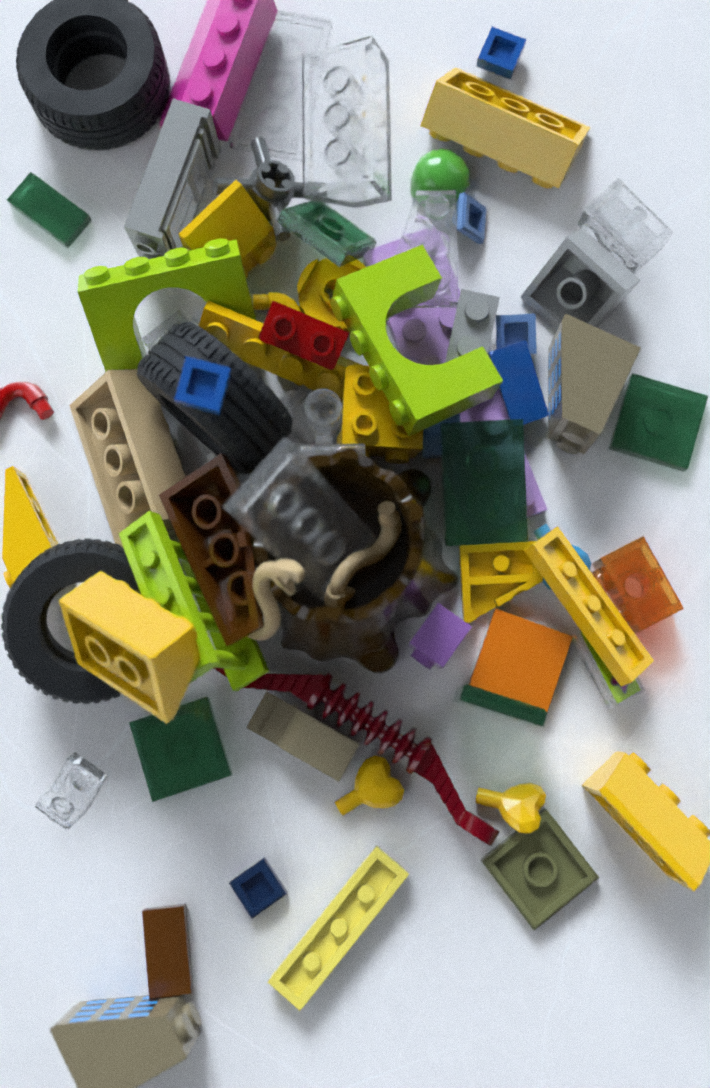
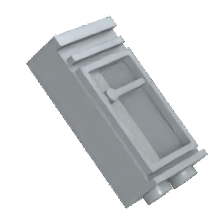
M173 99L124 225L139 257L152 259L164 256L169 250L184 248L178 234L195 218L211 176L209 169L213 170L214 167L213 157L218 159L221 152L210 109Z

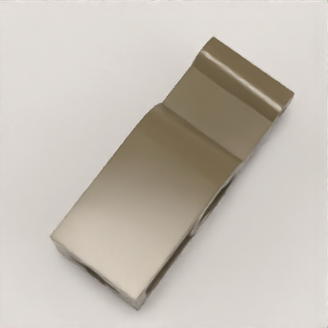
M266 691L246 726L247 729L276 744L284 751L338 782L341 780L360 743Z

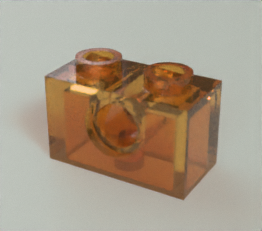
M644 536L592 563L595 571L592 572L593 576L605 593L608 592L615 607L634 633L640 632L684 609ZM628 577L634 578L640 583L642 592L639 598L632 597L627 593L625 582Z

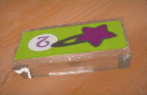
M579 630L571 634L573 636L572 640L607 708H615L645 690L639 677L632 683L620 686L582 631Z

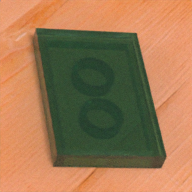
M523 419L440 423L445 545L459 546L528 542Z

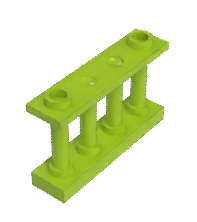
M148 511L118 534L141 595L147 599L152 598L156 600L162 608L177 617H185L196 629L200 661L190 683L214 667L224 668L232 691L238 692L269 672L257 640L245 637L232 646L226 647L180 542L170 540L160 514ZM179 560H181L186 575L183 573ZM193 595H195V598H196V600H197V603H198V605H199V608H200L201 612H199V610H198V608H197V605H196V603H195V600H194V598H193ZM207 631H209L216 649L213 648Z

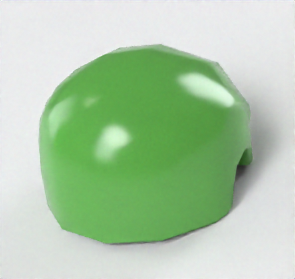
M442 148L438 150L433 149L423 155L415 165L410 179V193L418 205L430 212L450 211L458 201L459 194L466 193L469 187L470 170L462 157L453 151Z

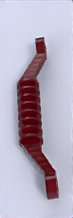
M213 668L227 677L224 668ZM330 673L326 675L264 674L244 687L246 689L290 692L307 703L306 708L311 711L320 703H323L325 706L322 718L326 719L334 712H337V728H340L348 721L353 722L350 731L351 737H354L364 729L366 731L365 746H368L378 738L380 740L379 755H382L392 747L395 749L392 758L393 764H396L405 756L409 758L406 772L409 774L415 772L433 784L448 812L452 815L454 822L487 845H493L500 831L465 809L445 767L442 765L443 763L434 745L431 743L433 739L426 736L418 744L415 743L414 739L417 730L415 727H412L402 735L400 730L403 720L398 718L388 726L386 721L389 711L386 709L374 717L372 712L375 702L372 700L364 707H358L360 692L357 691L349 699L344 698L347 684L343 682L333 691L330 689L333 675Z

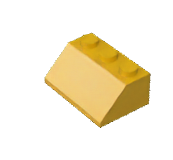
M100 571L59 600L77 663L165 723H169L175 717L200 661L196 629L185 617H177L162 608L156 600L145 598L132 590L124 581H117Z
M616 751L582 786L671 880L695 891L701 885L710 865V840L707 838L710 835V830L697 817L691 815L688 818L677 807L681 800L670 788L663 783L658 787L647 775L651 769L638 755L633 752L628 755L626 752Z

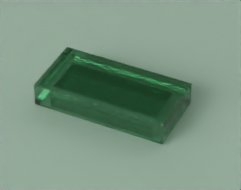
M32 172L26 176L7 198L11 207L66 248L72 245L92 221L89 214Z

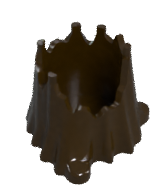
M347 447L332 455H315L297 461L293 471L287 477L272 480L266 484L264 498L252 500L251 517L248 520L255 571L261 564L279 559L295 560L306 571L305 578L297 584L294 581L295 592L290 596L274 583L272 579L270 580V589L277 601L281 614L280 624L283 628L281 645L283 648L303 651L319 662H327L340 657L349 658L372 673H385L395 666L399 657V648L395 640L396 626L400 621L407 618L426 616L434 600L442 593L453 589L458 581L456 573L445 565L442 559V543L429 528L423 514V509L432 491L431 481L424 472L417 469H409L395 474L393 471L381 469L373 460L358 453L354 448ZM384 501L393 502L396 510L400 513L402 523L401 533L397 542L383 559L360 568L351 577L347 586L352 587L356 592L350 600L345 602V609H341V607H327L324 600L325 592L334 572L348 556L354 552L371 547L377 541L381 532L378 506Z

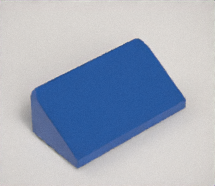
M526 340L488 352V356L503 379L499 390L512 428L549 416Z

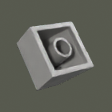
M582 229L565 238L520 298L556 330L565 313L598 328L618 308L641 280Z

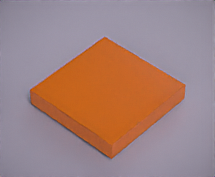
M495 609L468 686L547 714L573 636Z

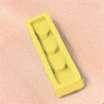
M376 845L269 977L268 983L301 1011L408 877L409 872Z

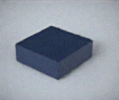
M265 857L229 882L251 918L260 914L288 893Z

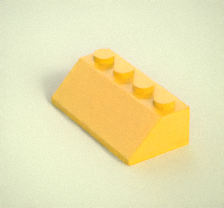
M456 67L436 80L420 124L421 127L430 130L429 135L443 142H449L450 140L463 145V150L475 157L488 156L498 161L497 165L503 170L511 173H517L519 170L532 176L531 180L535 184L548 189L553 186L558 189L560 188L591 128Z

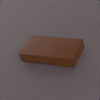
M186 903L143 909L142 919L149 999L192 994L194 986Z

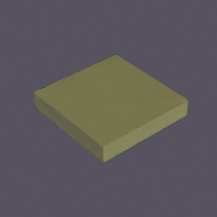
M545 808L539 812L541 821L538 830L531 834L515 831L480 859L534 931L600 878Z

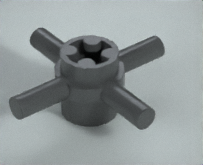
M257 137L251 141L257 169L252 172L250 178H214L213 192L214 194H221L235 180L240 182L268 222H272L276 240L280 242L286 241L291 237L284 209L288 207L291 199H325L327 193L326 185L324 183L295 182L292 171L285 164L270 159L266 140L262 137Z

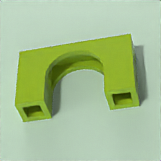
M222 238L214 239L207 242L204 247L192 250L175 248L167 251L164 256L152 259L135 257L126 261L124 265L112 268L95 266L86 270L84 274L79 275L77 293L105 372L108 370L138 369V364L146 355V350L134 314L142 300L157 290L164 288L186 289L200 296L206 303L209 300L256 320L237 239L231 241Z
M423 244L336 279L333 296L330 300L335 317L340 322L344 321L350 332V341L354 351L359 356L363 355L369 365V374L374 386L379 391L383 390L390 402L389 410L393 420L397 425H403L408 436L493 398L503 382L483 346L442 364L423 365L405 358L391 344L386 332V322L404 310L433 299L442 279Z

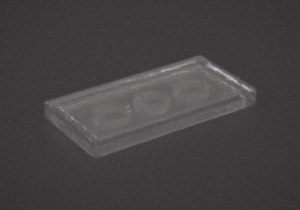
M278 10L230 134L229 146L231 149L253 152L251 141L254 138L262 137L266 140L270 156L298 161L304 160L333 29L332 19Z
M285 437L223 506L277 560L291 559L298 562L306 571L305 578L301 583L322 602L325 601L327 586L330 584L331 578L338 566L354 552L371 547L377 540L372 531L297 446Z

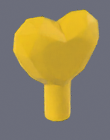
M374 755L365 759L355 777L354 790L336 800L335 805L342 816L361 804L373 808L394 807L403 799L404 788L399 780L391 776L390 765L386 758Z
M533 783L517 784L509 787L503 793L478 787L475 803L498 809L503 820L519 833L531 834L539 829L541 821L539 810L545 803L546 794L541 786Z

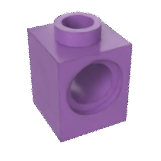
M437 603L409 642L408 646L414 650L410 656L429 670L434 665L441 669L472 626Z

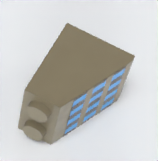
M566 313L548 348V438L556 441V446L567 453L578 454L579 452L585 454L601 435L641 347Z
M149 995L80 1001L73 1005L49 1031L77 1088H137L188 1058L201 1033L199 1027L202 1026V1021L195 1005L192 1002L186 1003L183 995L149 999Z

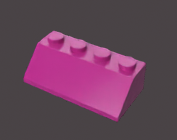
M207 0L158 123L161 128L172 100L177 99L210 109L218 140L228 142L278 12L274 0Z

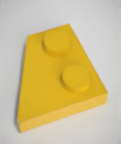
M536 541L458 545L463 621L471 623L479 616L497 606H501L513 599L514 596L529 590L543 581L542 575L524 551Z

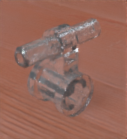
M317 389L311 392L305 400L304 410L307 424L315 432V444L284 445L283 460L300 461L315 455H332L347 447H352L358 453L366 456L363 443L333 444V433L342 424V404L339 396L329 389ZM322 406H327L329 410L325 419L319 418L318 414Z

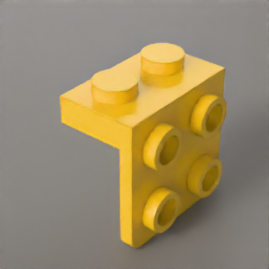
M354 364L347 366L344 371L342 430L336 438V452L352 447L358 453L368 458L370 456L385 457V462L409 463V459H413L423 450V430L408 436L403 425L399 426L393 420L389 410L390 402L383 390L379 391L374 386L369 374L370 367Z

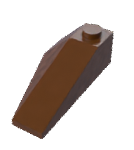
M220 453L159 494V497L227 647L258 631L264 625L262 612L252 586L255 566L243 490L227 455Z

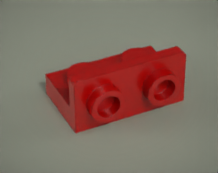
M272 301L260 331L259 340L329 370H333L350 333L276 301Z

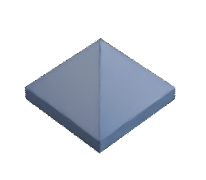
M465 192L460 193L451 225L477 244H483L486 207Z

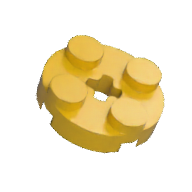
M340 253L331 254V258H324L320 261L318 258L310 262L302 271L297 284L299 307L302 313L349 332L344 321L340 322L335 317L329 300L330 296L326 293V290L328 288L334 290L336 279L366 268V266L356 258Z

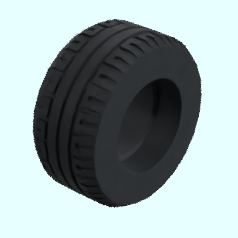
M52 0L33 16L21 35L16 52L18 80L42 125L54 137L61 139L62 142L87 150L96 149L102 151L119 148L143 136L145 132L155 125L157 119L162 115L161 112L165 109L170 92V74L167 61L153 23L132 2H128V0ZM106 54L117 56L126 61L118 76L105 86L93 90H77L65 86V81L70 71L79 62L88 57Z
M192 322L174 324L167 334L157 342L158 345L155 344L148 352L149 355H145L138 364L137 377L155 399L216 455L225 453L231 466L242 474L256 472L263 465V461H267L291 434L293 419L289 411L268 385L213 335ZM186 356L231 368V376L220 415L176 404L174 399Z
M89 538L66 541L63 544L59 543L33 559L16 578L7 594L3 606L4 611L1 616V630H3L1 635L5 642L4 648L8 651L7 656L9 660H12L14 669L19 671L18 674L24 677L29 685L32 684L33 688L37 691H43L42 693L46 696H52V699L58 700L59 698L63 702L68 703L70 701L73 704H79V702H83V704L94 702L96 704L102 700L110 701L113 697L116 699L122 694L77 663L75 653L61 646L54 639L47 625V611L55 595L69 585L87 581L100 571L117 581H124L132 590L141 595L124 548L119 544H114L107 540L104 542L101 539L93 540Z

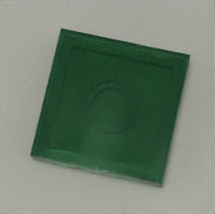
M319 198L282 209L277 219L278 223L339 267L364 257L367 251L374 248L377 243L376 239Z
M632 373L628 379L608 449L685 472L690 464L708 395Z
M468 684L457 687L453 699L454 702L529 726L543 727L547 716L546 709Z
M209 697L180 705L175 717L169 723H165L155 715L129 722L152 802L233 775Z

